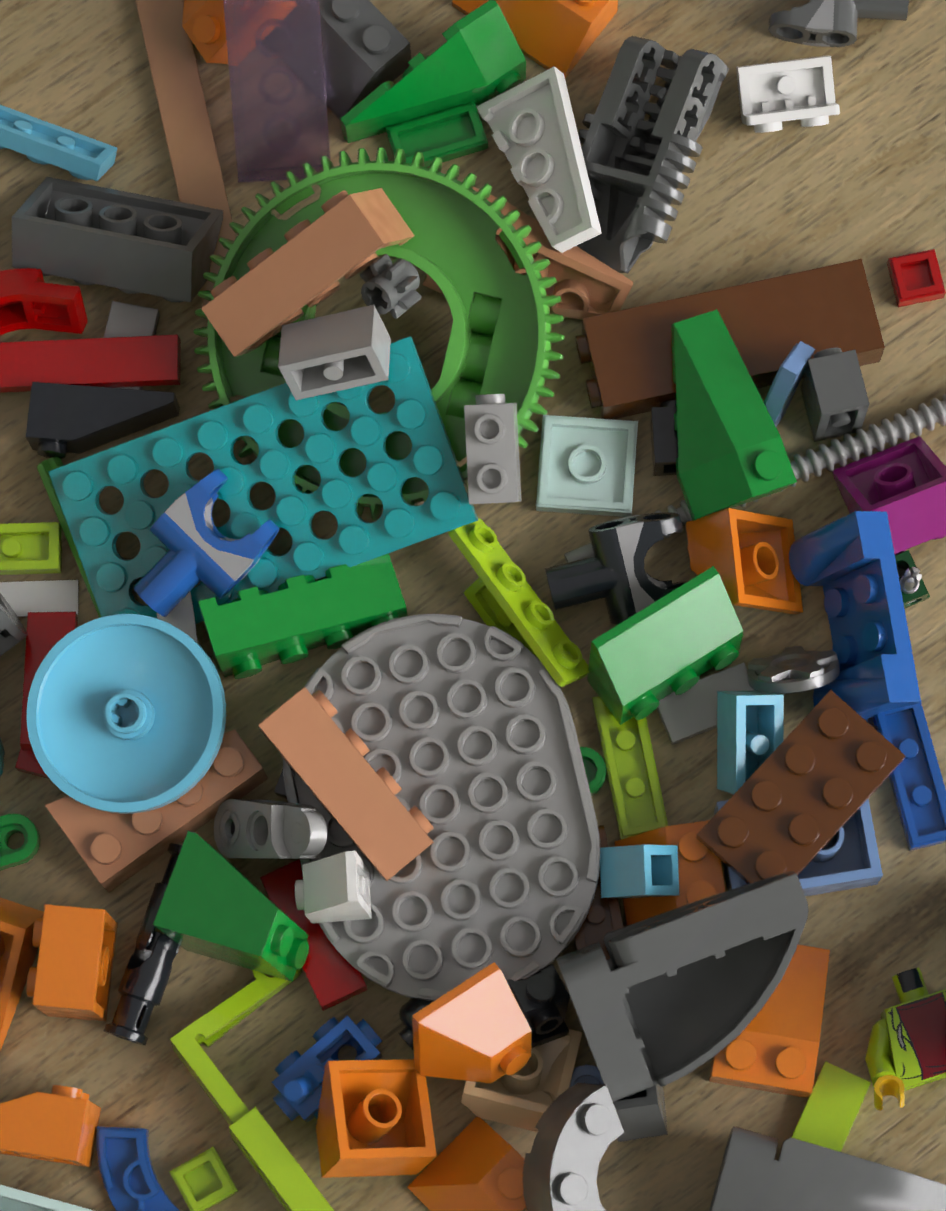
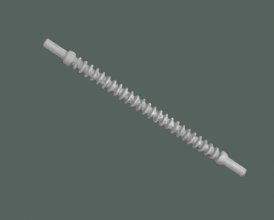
M946 393L943 395L942 401L933 398L929 407L921 403L919 404V410L916 412L912 408H908L904 417L899 413L894 414L892 422L884 418L881 420V426L877 427L872 423L869 425V431L867 432L857 429L855 437L845 434L844 441L842 442L832 439L830 447L820 444L819 451L817 452L807 449L805 457L795 454L793 457L794 461L790 462L796 480L801 478L804 482H807L811 473L819 477L822 474L821 470L823 468L831 472L834 470V464L839 463L840 466H846L848 458L858 461L859 454L861 453L871 456L873 448L883 451L885 443L896 446L898 438L908 441L910 433L920 436L922 429L925 427L927 430L933 431L934 424L937 422L941 426H945ZM681 500V507L675 509L673 505H669L668 512L678 513L682 526H684L692 518L686 501ZM745 503V504H742V505H739V506H740V507H745V506H746V503ZM682 527V529L678 530L677 532H678V533H681V532L683 531V527ZM670 534L664 535V537L669 538ZM591 543L564 554L567 563L594 556Z

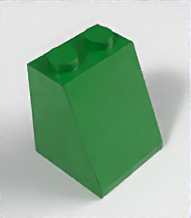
M187 832L153 925L187 951L292 982L296 970L302 968L307 959L309 951L307 940L309 935L197 833Z

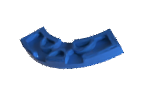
M97 1127L99 1168L104 1187L115 1210L180 1211L166 1195L154 1172L149 1151V1130Z

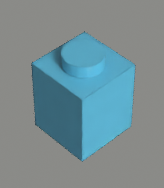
M643 844L600 848L601 898L679 896L678 845Z

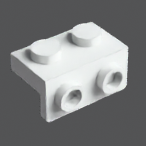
M829 55L736 67L742 123L746 126L754 125L755 133L782 130V121L800 119L801 127L829 124V115L840 114L839 104L835 102L832 61Z

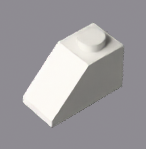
M345 851L302 865L303 880L295 881V899L297 909L304 910L305 916L311 923L372 919L369 869L356 851Z

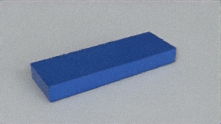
M921 702L872 716L875 729L906 756L902 763L891 773L889 779L909 851L945 843L946 789Z

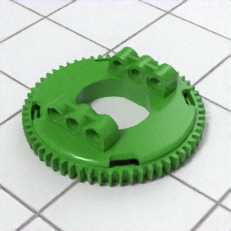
M383 147L377 148L376 161H370L367 151L364 148H359L358 162L352 163L347 152L341 151L339 152V166L334 167L327 156H322V171L316 172L312 165L306 162L303 164L305 178L300 180L293 172H286L289 187L284 189L278 183L271 182L270 187L275 195L271 200L257 193L255 198L261 208L257 212L247 207L241 209L244 216L249 220L245 226L233 221L230 222L229 226L238 236L234 241L222 237L219 239L220 244L228 250L225 257L213 254L210 256V259L215 264L221 266L218 274L210 272L203 274L205 279L215 283L213 289L232 276L239 280L250 271L247 263L262 251L272 248L275 252L288 241L284 237L285 233L298 223L306 219L311 224L325 214L321 206L339 192L346 190L348 194L382 188L415 236L401 246L396 244L380 248L375 253L379 258L387 254L393 259H405L423 270L441 289L451 310L453 324L440 380L431 391L457 462L467 457L464 405H476L475 395L505 394V403H517L519 447L526 448L528 446V443L520 434L523 429L532 432L539 430L536 424L530 420L532 413L547 415L548 413L542 405L538 404L540 396L554 397L555 395L552 390L544 386L545 380L560 378L559 373L548 369L549 361L563 359L562 354L551 350V343L563 341L565 336L552 332L551 324L564 321V316L554 313L550 314L549 306H554L562 300L560 296H547L546 288H550L557 283L555 277L542 278L540 271L551 264L549 259L535 261L533 254L537 253L542 247L541 242L536 241L526 245L523 239L529 235L532 228L529 225H525L517 230L515 229L513 224L519 218L520 213L518 210H513L505 216L501 213L507 202L504 196L498 197L492 203L487 200L493 188L487 183L476 192L473 190L477 177L475 174L469 173L463 182L458 181L460 167L456 164H452L447 173L443 174L441 173L442 159L439 157H434L430 167L426 168L423 167L424 156L421 152H416L412 159V164L406 163L405 151L398 148L394 161H388L386 150ZM317 184L320 186L321 193L319 199L300 209L287 220L278 219L272 213L275 209L282 215L300 201L315 194L312 185ZM500 228L502 229L499 234L500 238L512 253L519 268H525L526 275L515 272L507 255L495 240L496 232ZM209 290L198 292V296L205 300L211 301L214 299ZM307 304L301 308L304 312L303 316L293 323L315 318L317 304L310 308ZM201 309L195 311V315L208 319ZM209 320L207 327L194 329L195 335L207 337V345L195 348L194 352L209 357V363L198 367L197 371L198 373L212 374L213 381L202 386V390L208 392L217 391L219 398L208 404L209 409H217L233 403L230 399L238 395L249 397L286 383L278 368L281 331L252 352L234 357ZM334 402L326 407L323 419L329 429L340 431L347 426L350 414L345 405ZM288 419L280 425L278 436L283 445L294 448L302 442L304 429L297 420ZM396 431L388 436L385 448L391 458L402 460L410 454L412 442L406 433ZM243 436L237 440H243L246 444L238 453L240 458H245L253 453L258 457L259 447L252 437ZM356 448L346 450L340 459L341 469L351 477L362 474L366 468V457L363 452ZM466 463L460 467V471L462 473L464 482L468 490V474ZM311 465L300 467L295 475L296 486L301 488V491L310 494L315 492L321 483L319 471ZM412 477L404 483L402 495L407 503L418 506L419 502L427 500L429 488L423 479ZM373 494L362 496L357 503L359 517L361 518L364 507H370L371 518L378 520L382 514V501Z

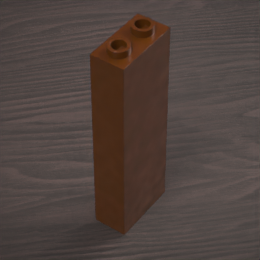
M862 259L583 318L582 335L575 336L580 363H589L593 379L586 380L591 408L600 407L602 419H618L650 412L652 407H660L662 402L676 400V384L673 382L671 325L718 309L756 388L772 385L781 364L795 344H799L800 341L815 349L813 355L829 348H841L842 352L856 350L860 366L880 362L885 348Z

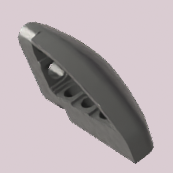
M733 1126L728 1137L709 1211H946V1185L794 1138H788L783 1142L777 1161L774 1158L778 1138Z

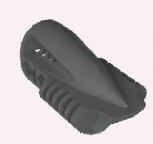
M636 36L628 37L619 50L596 113H587L584 116L582 124L589 128V130L579 129L578 135L580 143L583 144L581 148L602 234L577 246L619 273H629L641 253L650 249L653 242L666 244L672 227L665 223L664 220H676L678 211L670 205L682 204L684 195L676 189L688 188L691 179L682 173H693L697 163L689 158V156L699 157L703 147L696 140L711 115L722 81L726 78L729 70L727 65L715 54L690 49L682 56H678L674 51L665 50L656 41ZM656 77L666 81L664 87L654 85ZM651 95L658 98L656 104L649 102ZM646 113L650 115L648 121L644 120Z

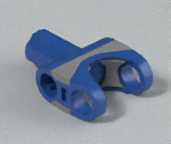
M220 469L213 471L178 497L150 528V531L169 550L134 586V590L150 608L163 617H166L200 581L219 599L223 598L257 564L279 532V527L271 519L267 520L252 535L248 533L241 539L227 538L218 531L212 518L213 504L219 496L217 492L228 480V477Z

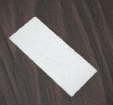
M78 580L0 582V593L18 617L27 616L28 612L76 611L78 615Z

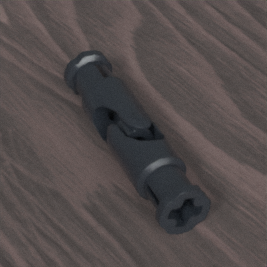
M174 843L169 844L167 851L171 856L162 882L155 884L136 939L135 951L131 955L118 989L121 998L113 1021L110 1024H106L104 1032L144 1046H146L148 1040L144 1034L154 1006H160L172 970L173 959L180 948V945L166 934L155 932L156 927L153 925L182 845Z

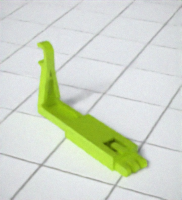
M302 968L296 970L293 981L301 975ZM253 970L255 979L253 982L170 1039L173 1051L228 1122L232 1140L286 1211H334L257 1108L254 1107L249 1111L200 1046L204 1044L209 1048L267 1000L291 983V981L278 977H268L264 973Z

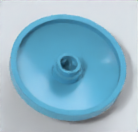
M115 614L100 617L80 625L65 635L41 662L32 681L27 702L28 736L35 757L45 774L61 791L76 801L111 813L130 814L151 811L168 805L189 792L212 766L222 744L226 726V700L223 685L216 667L206 652L197 642L177 627L160 619L139 614Z

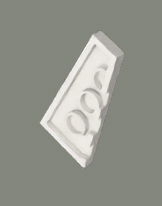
M552 67L477 106L482 118L490 125L494 133L492 137L498 148L505 153L509 160L513 176L517 183L523 186L529 197L528 203L551 246L563 253L602 234L564 73L556 67Z

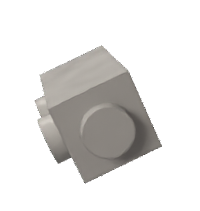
M505 394L475 395L476 405H464L469 504L520 502L521 482L517 403H505Z

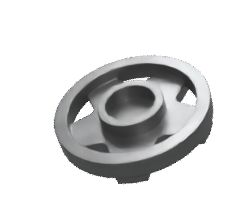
M802 646L787 647L781 654L765 658H753L748 663L747 670L748 684L752 689L776 694L796 693L819 688L834 681L840 674L839 660L833 650L822 652L805 651Z

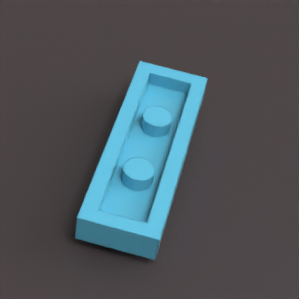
M0 105L1 149L8 148L24 154L35 163L51 164L68 170L72 176L82 180L98 181L114 165L117 147Z

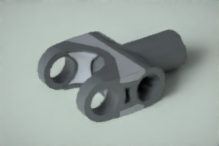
M811 0L803 6L792 7V10L779 11L769 17V32L780 40L803 45L845 47L854 44L857 40L858 18L906 21L909 0Z

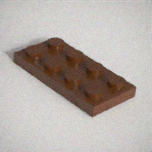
M830 690L701 829L696 838L747 884L789 871L796 872L798 876L902 763L906 756Z

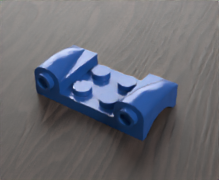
M855 511L794 541L789 551L790 569L800 584L805 586H823L824 607L828 614L833 643L832 650L837 654L840 674L834 681L814 689V707L832 690L868 722V719L876 714L920 703L921 697L887 511Z

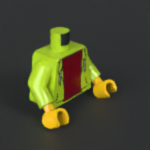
M919 967L892 976L901 1004L884 1009L880 1014L881 1020H878L871 1029L865 1061L874 1087V1107L876 1110H883V1096L891 1095L896 1097L899 1101V1107H903L904 1091L946 1078V989L929 994Z

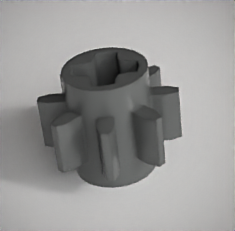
M384 254L360 273V277L366 282L361 288L363 301L367 306L375 305L379 314H386L390 311L393 318L397 319L421 299V295L415 291L420 285L419 274L416 268L405 259L398 258L391 261L390 257Z

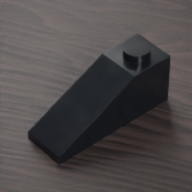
M32 382L25 437L32 450H36L40 456L65 458L66 453L81 454L179 416L180 406L174 392Z

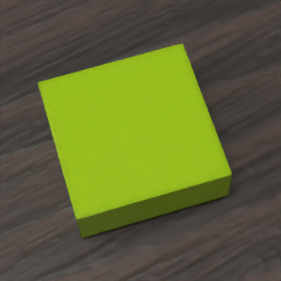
M214 1146L169 1171L190 1211H206L239 1192Z

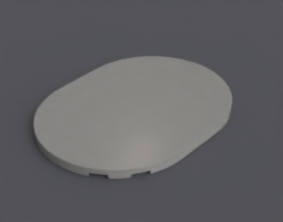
M418 614L383 622L359 633L341 645L342 648L333 654L321 668H317L304 687L307 688L311 695L319 689L338 711L331 719L343 733L352 728L370 750L363 756L375 772L381 767H384L402 789L395 795L407 810L415 805L434 827L427 834L434 843L392 878L385 881L341 828L342 826L329 814L311 792L308 785L301 780L283 758V777L287 801L290 803L312 805L314 808H318V812L325 819L327 839L323 850L319 853L320 859L345 851H356L369 869L372 919L319 923V925L341 956L357 971L376 984L409 998L435 1001L493 962L501 969L506 981L509 979L518 981L521 978L525 980L546 966L551 965L571 943L588 915L599 879L600 835L575 725L563 692L540 660L520 641L494 626L490 627L476 621L463 619L462 616ZM300 858L301 868L304 864L320 859Z

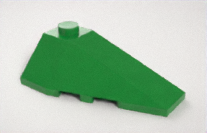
M489 0L454 23L442 33L447 42L431 55L424 56L419 52L408 62L410 66L404 71L399 82L396 84L393 81L382 83L340 118L342 134L347 143L386 133L385 128L469 102L474 101L477 107L523 83L524 79H526V58L497 2Z

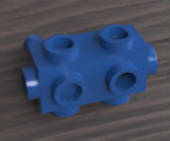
M348 1015L340 1022L335 1017L331 1018L314 1033L312 1037L316 1043L303 1055L297 1050L294 1051L275 1068L279 1076L272 1081V1084L279 1090V1093L272 1099L291 1121L299 1115L306 1123L314 1117L318 1118L325 1064L328 1061H339L338 1053L342 1047H354L357 1051L355 1060H379L382 1058L381 1053L376 1048L382 1040L364 1019L355 1024Z

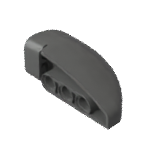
M789 871L752 882L611 931L604 936V943L610 956L608 960H606L599 942L557 958L604 1085H607L613 1102L658 1084L660 1087L668 1085L688 1075L738 1037L763 1008L781 982L796 951L808 918V902L796 872Z

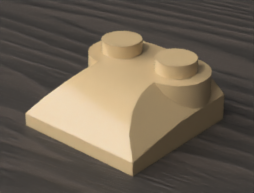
M569 1029L567 1036L531 1048V1057L520 1071L513 1075L505 1074L492 1084L466 1081L461 1103L480 1118L538 1132L535 1126L549 1105L570 1087L583 1032Z

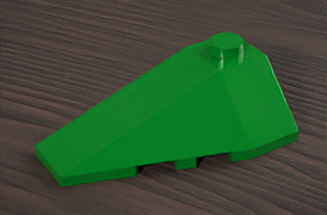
M718 309L673 323L671 325L672 363L677 404L674 422L675 430H677L678 434L676 476L692 521L780 492L796 483L797 480L781 436Z

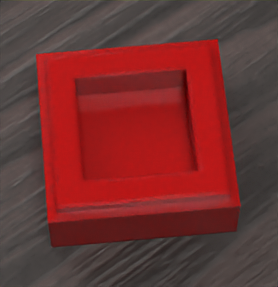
M935 249L888 258L887 267L898 307L944 298L946 292Z

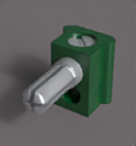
M909 550L895 555L897 567L905 570L904 576L902 578L899 577L904 609L930 598L921 578L922 574L919 573L920 570L916 567Z

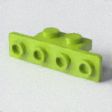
M478 518V521L449 531L448 535L479 576L463 593L485 624L490 627L494 626L520 641L540 660L558 686L563 687L586 677L590 673L588 671L589 665L583 659L580 649L570 641L554 619L551 609L540 600L526 581L523 571L507 555L499 544L494 531L480 518Z

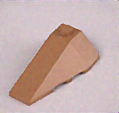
M473 187V190H475L476 192L479 191V189ZM490 195L487 200L492 203L497 197ZM506 202L501 210L504 216L513 210H518L520 213L519 218L513 224L515 229L517 230L525 225H529L532 228L529 235L523 239L526 245L536 241L542 244L538 252L533 254L535 261L549 259L551 263L540 273L542 278H556L557 283L550 288H546L547 296H560L562 301L554 306H549L550 311L566 318L580 320L620 311L633 286V281L578 246L563 253L559 252L551 246L537 220ZM500 228L496 232L495 240L507 255L515 272L526 275L525 268H519L512 253L500 238L499 234L502 231ZM426 274L422 285L443 294L434 280Z

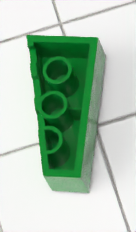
M389 553L352 567L344 564L329 568L325 571V579L316 581L312 575L288 578L278 586V591L268 593L266 590H258L257 586L240 590L237 593L238 597L228 604L218 606L215 597L198 601L215 657L224 677L234 675L235 679L251 677L262 671L261 665L280 660L281 664L294 663L306 658L309 655L308 650L324 645L327 646V649L341 648V645L371 627L396 618L408 616L406 604Z

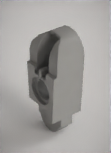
M229 799L219 806L216 813L214 839L220 853L227 858L320 859L319 853L326 844L327 825L324 817L318 812V808H314L312 805L268 799Z

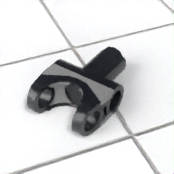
M672 512L632 515L589 528L588 533L594 553L593 557L545 568L555 610L605 598L610 623L618 625L688 582L672 583V580L661 581L652 578L644 569V559L647 551L654 543L663 540L664 535L682 529L680 515Z

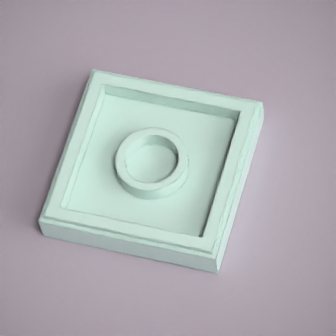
M543 415L536 511L618 517L632 516L638 421Z

